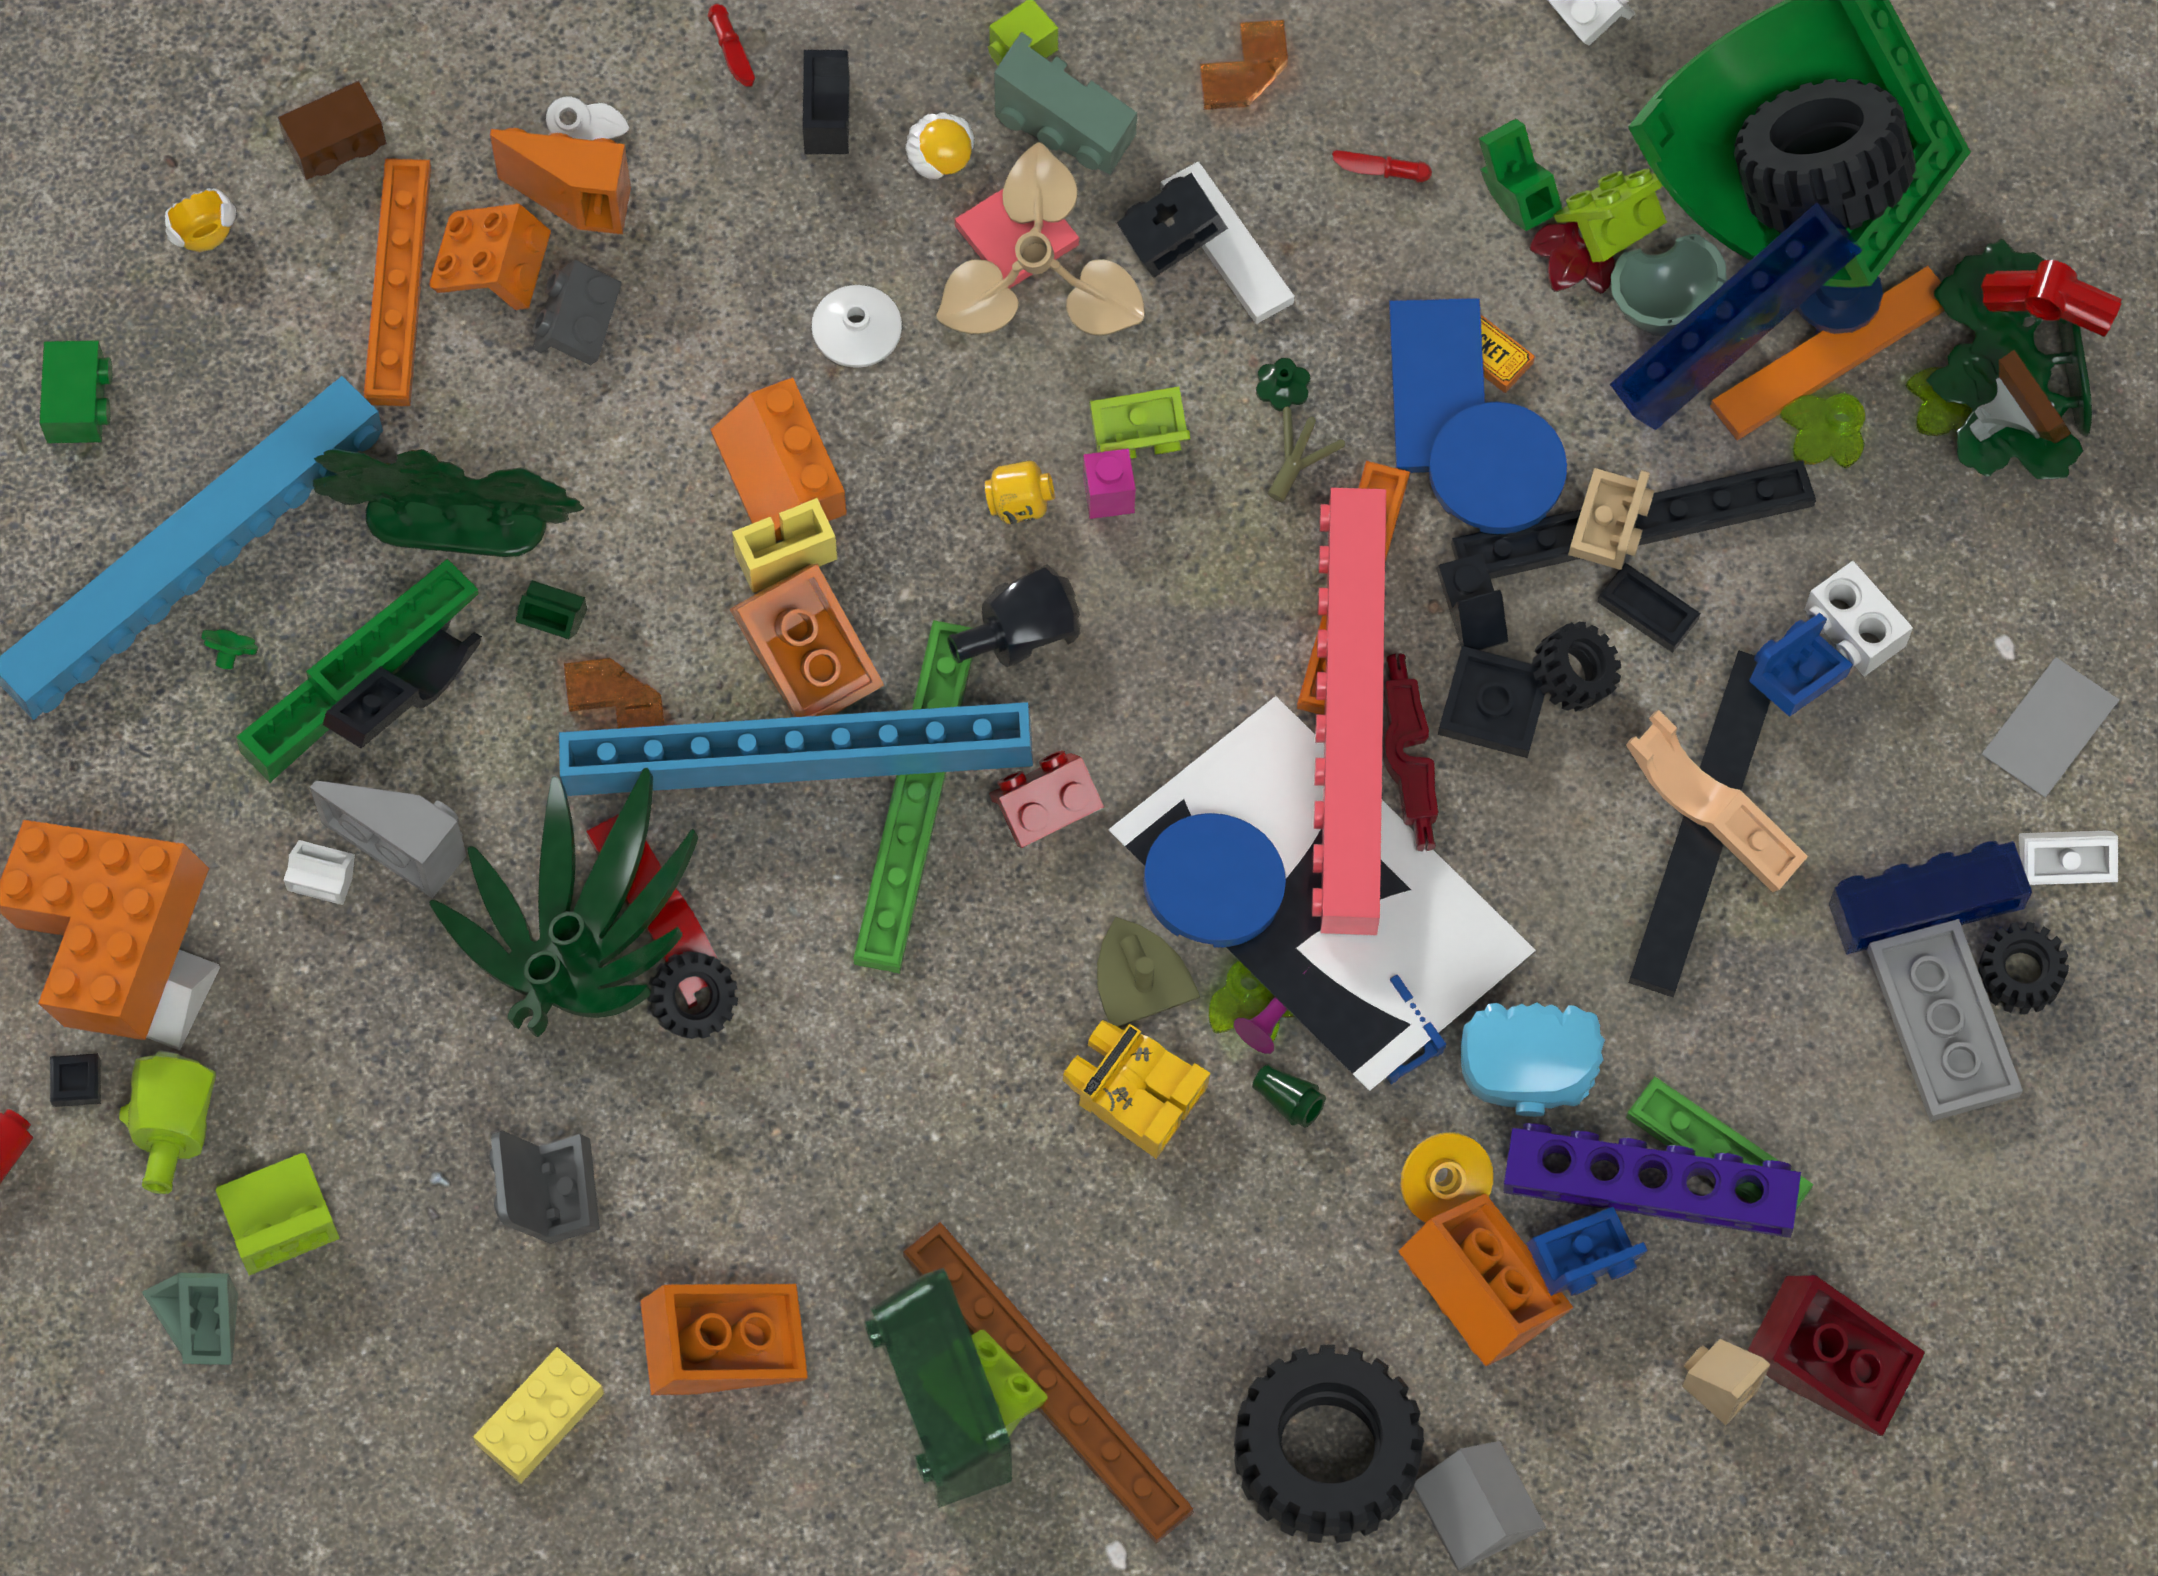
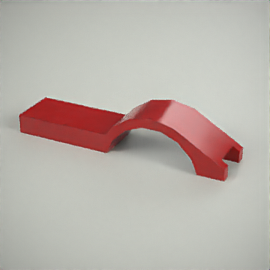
M619 814L586 831L587 837L597 855H599ZM647 841L645 842L635 879L625 900L628 907L662 868ZM676 888L663 909L646 928L653 941L676 927L682 932L681 939L663 959L667 962L669 960L668 957L689 951L717 958L696 916ZM693 976L681 981L677 989L690 1009L698 1005L694 993L708 985L700 977Z

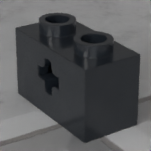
M1192 173L1185 177H1177L1170 180L1164 185L1161 193L1148 202H1139L1125 212L1124 218L1116 222L1153 278L1228 229ZM1173 217L1175 223L1167 227L1166 221Z

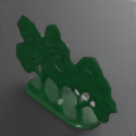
M2000 239L1995 243H1988L1983 254L1965 256L1955 266L1953 275L1944 278L1935 289L1934 297L1947 315L1974 330L1975 339L1972 344H1957L1947 356L1948 364L1946 367H1938L1926 381L1945 402L1966 404L1972 409L1965 424L1957 430V457L1960 463L1967 468H1974L1978 473L1987 477L2007 466L2011 457H2016L2036 479L2067 478L2069 475L2068 467L2077 462L2078 457L2083 453L2080 441L2072 434L2058 443H2054L2042 437L2036 439L2033 435L2016 428L2005 427L1980 442L1970 428V425L1978 419L1975 414L1977 408L1990 403L1997 396L1998 387L1996 379L1999 378V360L2015 350L2060 417L2062 418L2068 408H2072L2078 432L2087 437L2091 429V391L2080 326L2062 318L2056 320L2058 321L2063 353L2044 354L2037 349L2034 342V332L2043 319L2037 318L2025 311L1990 312L1983 303V290L1981 286L1986 274H1993L1995 271L2037 270L2039 263L2045 260L2035 252H2015L2004 239ZM2026 317L2035 318L2034 324L2029 327L2023 326ZM2055 364H2065L2070 397L2050 392L2047 384L2052 375L2051 369Z
M340 449L327 450L323 452V455L314 458L325 469L337 473V475L313 479L315 493L329 496L334 501L344 505H357L369 501L365 510L366 524L369 530L382 543L396 547L496 557L521 556L533 550L539 544L545 533L546 523L559 524L569 520V513L579 512L584 509L578 499L567 496L566 489L554 482L542 479L539 475L525 467L497 470L484 478L475 479L465 476L464 470L451 462L439 461L434 454L424 449L397 454L398 458L395 463H385L364 453Z

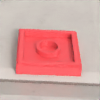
M1003 189L955 218L957 230L981 260L990 261L998 266L1003 279L1009 275L1012 270V264L1018 261L1015 253L1018 239L1025 233L1030 232L1035 224V221L1020 224L1011 220L1003 204ZM1065 219L1054 223L1043 220L1041 233L1049 239L1054 251L1055 260L1079 245V236ZM1023 269L1018 274L1014 283L1008 286V288L1014 287L1032 274Z

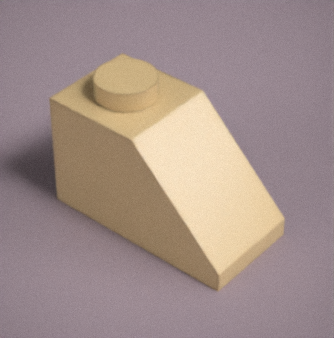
M1719 1339L1710 1350L1702 1345L1684 1365L1689 1372L1682 1387L1722 1423L1727 1425L1759 1391L1770 1364L1758 1355Z

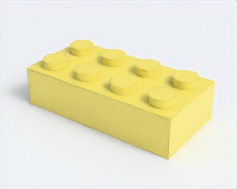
M556 1347L473 1436L474 1441L481 1450L521 1484L604 1395L602 1385Z

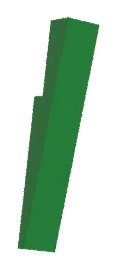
M446 559L306 671L308 679L238 734L236 738L240 753L271 783L329 730L323 726L328 709L380 666L391 673L471 602L479 594L478 588L449 559Z

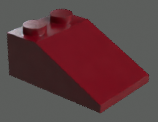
M1816 1275L1785 1277L1747 1350L1764 1358L1770 1364L1766 1376L1779 1385L1877 1436L1884 1435L1925 1354V1351Z

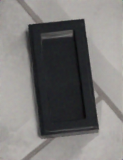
M1626 562L1623 564L1622 570L1616 573L1600 593L1597 601L1672 653L1697 623L1701 614Z

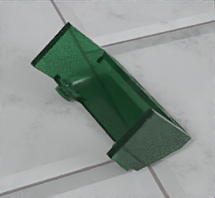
M941 1268L924 1274L870 1308L871 1319L864 1321V1325L873 1349L882 1346L884 1353L889 1356L920 1439L922 1453L914 1456L919 1474L924 1484L933 1482L935 1501L938 1508L1012 1482V1448L1004 1421L945 1269Z

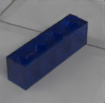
M1988 841L1977 845L1971 852L1954 856V853L1946 852L1930 858L1926 864L1910 868L1909 864H1898L1886 869L1882 875L1865 879L1863 875H1856L1846 878L1834 888L1829 901V907L1845 953L1848 955L1867 950L1869 943L1959 919L1960 924L1964 925L2025 909L2032 894V889L2014 841L2001 845L1997 841Z

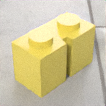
M818 498L779 513L783 541L777 544L771 516L732 532L735 556L752 593L775 584L808 564H818L820 567L837 560L836 537Z

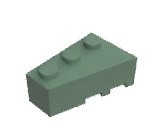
M1021 32L994 72L995 117L999 118L1001 123L1011 130H1022L1036 137L1039 142L1051 150L1060 149L1076 157L1078 162L1086 168L1092 170L1099 169L1111 175L1136 136L1137 112L1093 81L1084 86L1063 71L1067 66L1066 62L1057 56L1050 62L1029 47L1033 39Z

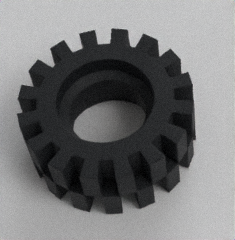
M2019 922L2011 923L2007 931L2002 927L1996 931L1994 938L1991 937L1981 955L1979 961L1981 965L1978 972L1981 979L1984 980L1986 993L1991 991L1992 997L1990 1001L1995 1006L2000 1000L2006 1003L2004 1008L2006 1012L2012 1013L2014 1007L2020 1008V1015L2028 1014L2033 1007L2035 1012L2043 1010L2046 1003L2050 1005L2056 999L2069 971V965H2065L2068 959L2066 949L2059 950L2062 941L2058 936L2052 940L2047 937L2050 930L2044 926L2040 933L2034 931L2035 923L2026 922L2024 929H2020ZM2016 953H2025L2032 956L2040 965V977L2032 983L2015 981L2007 973L2005 966L2007 958Z
M692 951L683 952L680 955L674 954L668 957L669 960L665 964L660 963L656 968L657 974L655 977L651 976L648 983L652 986L651 994L647 997V1001L651 1002L652 1005L650 1009L652 1016L658 1019V1024L673 1034L689 1039L710 1037V1033H718L724 1029L723 1024L725 1021H731L734 1016L731 1013L733 1005H738V997H735V990L738 987L736 981L732 980L730 976L732 974L730 969L723 966L721 961L715 957ZM693 976L700 977L709 987V1002L698 1013H685L676 1003V989L684 979Z

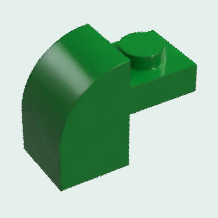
M1515 118L1478 138L1486 164L1485 167L1480 169L1485 184L1492 197L1512 222L1523 230L1528 231L1554 217V213L1563 209L1554 175L1535 162L1525 124Z

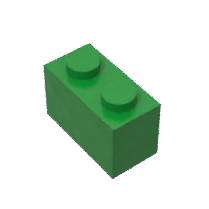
M99 340L44 341L39 424L47 443L102 442L103 425H109L111 417L110 402L108 398H104L105 385L112 384L113 371L111 358L104 357Z

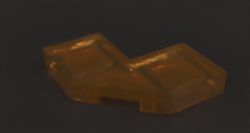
M1284 20L1241 22L1240 40L1243 61L1200 64L1204 110L1248 107L1287 67L1288 53Z
M611 658L564 663L570 712L615 706L618 729L665 726L661 694L628 674L621 665Z

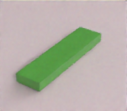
M1655 1076L1626 1116L1628 1120L1666 1146L1676 1145L1692 1148L1695 1150V1156L1714 1159L1715 1153H1730L1743 1157V1163L1758 1166H1762L1765 1160L1779 1161ZM1802 1176L1796 1211L1814 1185ZM1742 1183L1735 1189V1193L1750 1203H1755L1762 1197L1760 1189L1752 1183Z

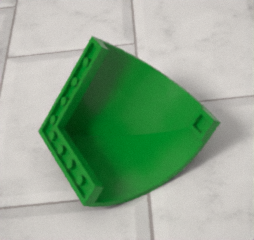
M1784 0L1729 31L1692 58L1655 93L1628 126L1660 183L1675 202L1707 233L1744 258L1768 270L1796 280H1800L1816 265L1817 267L1813 270V273L1819 276L1825 271V265L1829 264L1831 268L1813 284L1830 287L1852 288L1871 286L1971 153L1890 0ZM1837 79L1839 82L1855 79L1860 80L1864 85L1870 82L1889 92L1898 100L1899 105L1903 109L1916 162L1913 180L1907 192L1903 193L1901 200L1893 208L1887 207L1884 215L1874 221L1868 219L1862 222L1861 227L1850 230L1845 228L1838 230V234L1825 236L1824 233H1815L1813 237H1801L1796 232H1793L1791 235L1780 233L1774 228L1770 229L1761 223L1751 213L1747 205L1734 156V144L1743 123L1749 115H1756L1755 113L1760 105L1766 101L1771 103L1776 100L1778 94L1786 90L1792 92L1800 89V85L1811 82L1813 85L1822 84L1824 80Z

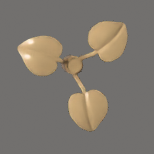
M1037 142L1016 161L1003 189V204L1011 220L1020 224L1035 221L1034 227L1030 232L1022 235L1016 243L1015 253L1018 261L1012 264V270L1005 279H1003L998 266L990 261L974 259L961 264L953 271L945 285L941 305L937 312V319L940 323L953 330L968 334H986L1002 329L1014 318L1018 311V299L1008 286L1014 283L1018 274L1023 269L1031 274H1041L1051 268L1069 284L1076 287L1068 295L1066 307L1072 323L1085 333L1098 336L1109 335L1138 325L1145 317V310L1138 286L1130 274L1120 265L1108 260H1092L1084 266L1079 280L1054 259L1051 243L1041 233L1043 220L1054 223L1066 218L1075 207L1078 191L1074 177L1069 169L1044 144Z

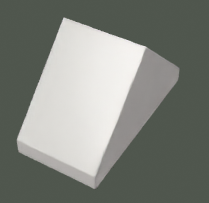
M179 949L146 1038L181 1050L220 969L219 964Z

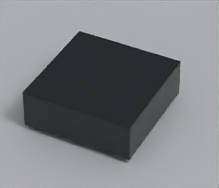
M98 1053L50 1057V1102L53 1107L101 1104V1059Z

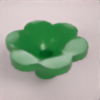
M224 629L217 631L204 630L201 635L204 645L218 650L215 665L223 669H233L236 655H255L258 651V646L255 645L253 638L238 635L233 631Z

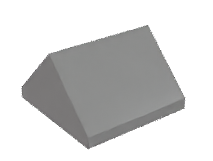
M1500 1441L1461 1448L1415 1481L1414 1489L1457 1571L1465 1569L1546 1528Z

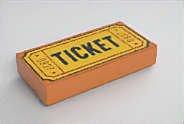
M1481 315L1484 378L1506 393L1533 365L1535 356Z

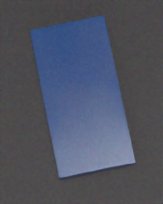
M1480 298L1400 300L1389 302L1396 468L1410 471V473L1429 472L1432 446L1444 424L1460 411L1485 403Z

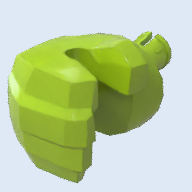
M158 1051L154 1056L135 1059L131 1078V1101L129 1104L121 1107L119 1113V1120L128 1127L133 1143L149 1153L142 1187L147 1191L158 1194L172 1192V1182L178 1159H190L201 1154L207 1131L206 1117L216 1078L215 1071L200 1064L197 1060L182 1057L178 1053Z

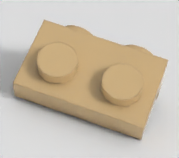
M1594 468L1568 555L1622 570L1626 554L1635 556L1643 530L1635 528L1638 514L1647 516L1655 490L1646 488L1650 472L1641 470L1639 479L1635 480Z

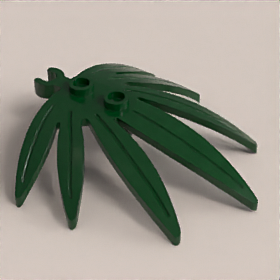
M648 768L642 770L614 823L573 912H570L576 866L573 823L565 787L558 777L553 776L551 778L540 855L538 890L540 938L538 941H533L526 918L507 885L486 858L473 846L468 847V855L479 892L494 925L511 949V953H508L489 933L464 915L437 900H430V907L442 925L474 963L501 984L526 995V998L515 1003L508 1013L507 1019L514 1028L519 1029L527 1017L533 1016L527 1027L534 1036L539 1037L547 1028V1013L552 1006L577 1016L589 1018L609 1017L630 1010L644 1001L651 994V990L647 985H618L624 984L649 970L681 939L682 932L676 927L653 942L604 966L632 944L660 913L680 882L698 841L697 833L694 829H691L672 856L610 929L631 889L647 838L653 794V775Z

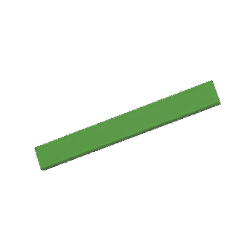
M933 620L912 710L962 707L973 657L959 664L956 663L950 652L947 638L951 634L955 635L972 629V627ZM947 772L896 776L853 958L854 965L899 974L901 972Z

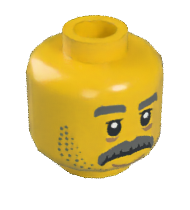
M1031 460L999 466L992 472L991 479L985 481V494L989 511L992 516L998 515L1006 524L1025 522L1043 517L1047 512L1048 501L1055 499L1054 484L1050 473L1042 474L1040 467Z

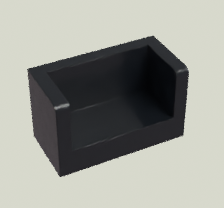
M804 50L802 124L804 153L849 154L850 71L848 51Z

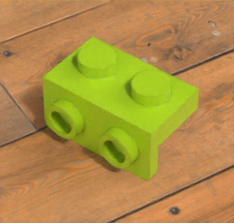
M1179 386L1089 402L1097 453L1129 449L1130 459L1137 458L1136 449L1154 447L1155 455L1181 451L1180 442L1191 439L1190 431L1186 428Z

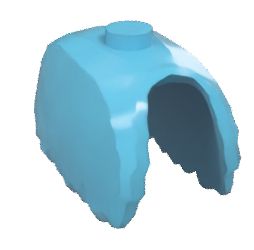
M1498 1003L1488 1004L1484 1011H1477L1472 1020L1466 1023L1463 1028L1461 1066L1464 1080L1472 1094L1482 1101L1505 1107H1516V1114L1521 1116H1543L1545 1108H1554L1561 1105H1579L1582 1099L1589 1095V1090L1595 1085V1077L1600 1073L1599 1066L1603 1061L1602 1049L1605 1039L1600 1034L1598 1017L1596 1014L1585 1012L1576 1006H1568L1562 1013L1558 1007L1551 1004L1543 1007L1539 1003L1525 1006L1521 1003L1518 1006L1510 1007L1508 1010Z

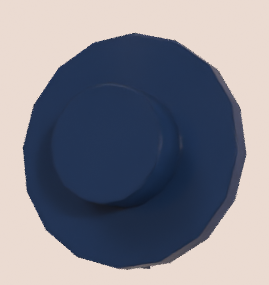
M1878 276L1871 286L1830 287L1812 284L1797 298L1793 297L1794 305L1802 318L1816 328L1815 336L1822 331L1833 334L1851 333L1868 325L1878 313L1883 290L1881 279ZM1801 283L1796 284L1792 287V293L1798 294L1805 286Z

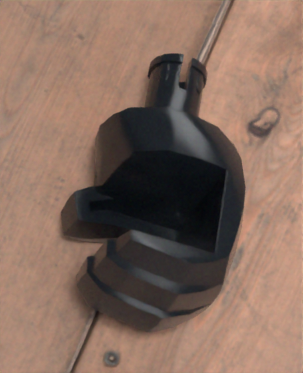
M1046 564L1010 584L1003 583L995 587L991 595L982 604L984 624L955 635L951 634L947 638L949 649L955 662L959 664L966 659L993 650L1000 663L1010 667L1029 658L1035 648L1061 639H1065L1067 644L1073 643L1080 635L1078 620L1080 612L1075 600L1076 595L1069 579L1059 576L1053 568Z

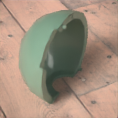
M1697 234L1676 238L1675 245L1669 251L1659 255L1645 254L1641 248L1624 252L1619 257L1611 274L1612 295L1627 321L1652 335L1664 337L1686 334L1700 328L1711 320L1725 296L1727 284L1726 262L1714 244Z

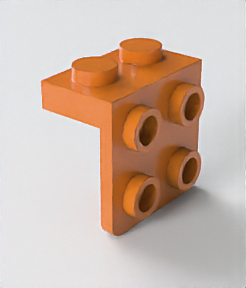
M521 204L455 211L448 219L429 285L437 293L489 288L514 310L529 309L551 230Z

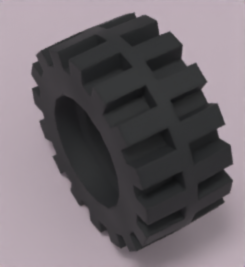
M1579 621L1575 624L1571 622L1557 629L1537 645L1534 652L1538 655L1532 658V665L1538 667V670L1533 673L1535 680H1541L1543 683L1539 687L1543 694L1549 692L1551 695L1549 701L1554 705L1561 702L1562 709L1567 711L1573 708L1575 712L1582 711L1597 704L1615 691L1617 688L1615 685L1620 682L1621 675L1616 672L1621 668V661L1614 658V655L1618 653L1616 647H1609L1607 642L1610 638L1605 633L1601 636L1597 634L1598 627L1590 625L1586 628V622ZM1568 653L1581 663L1585 673V680L1579 677L1573 670L1569 662Z

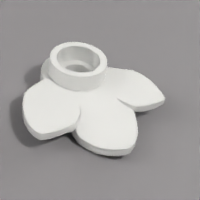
M562 97L555 100L549 106L546 113V125L550 134L563 133L576 139L594 140L597 138H616L629 131L628 123L621 113L605 103L585 105L577 98ZM563 112H573L577 117L575 123L572 125L563 124L559 119Z

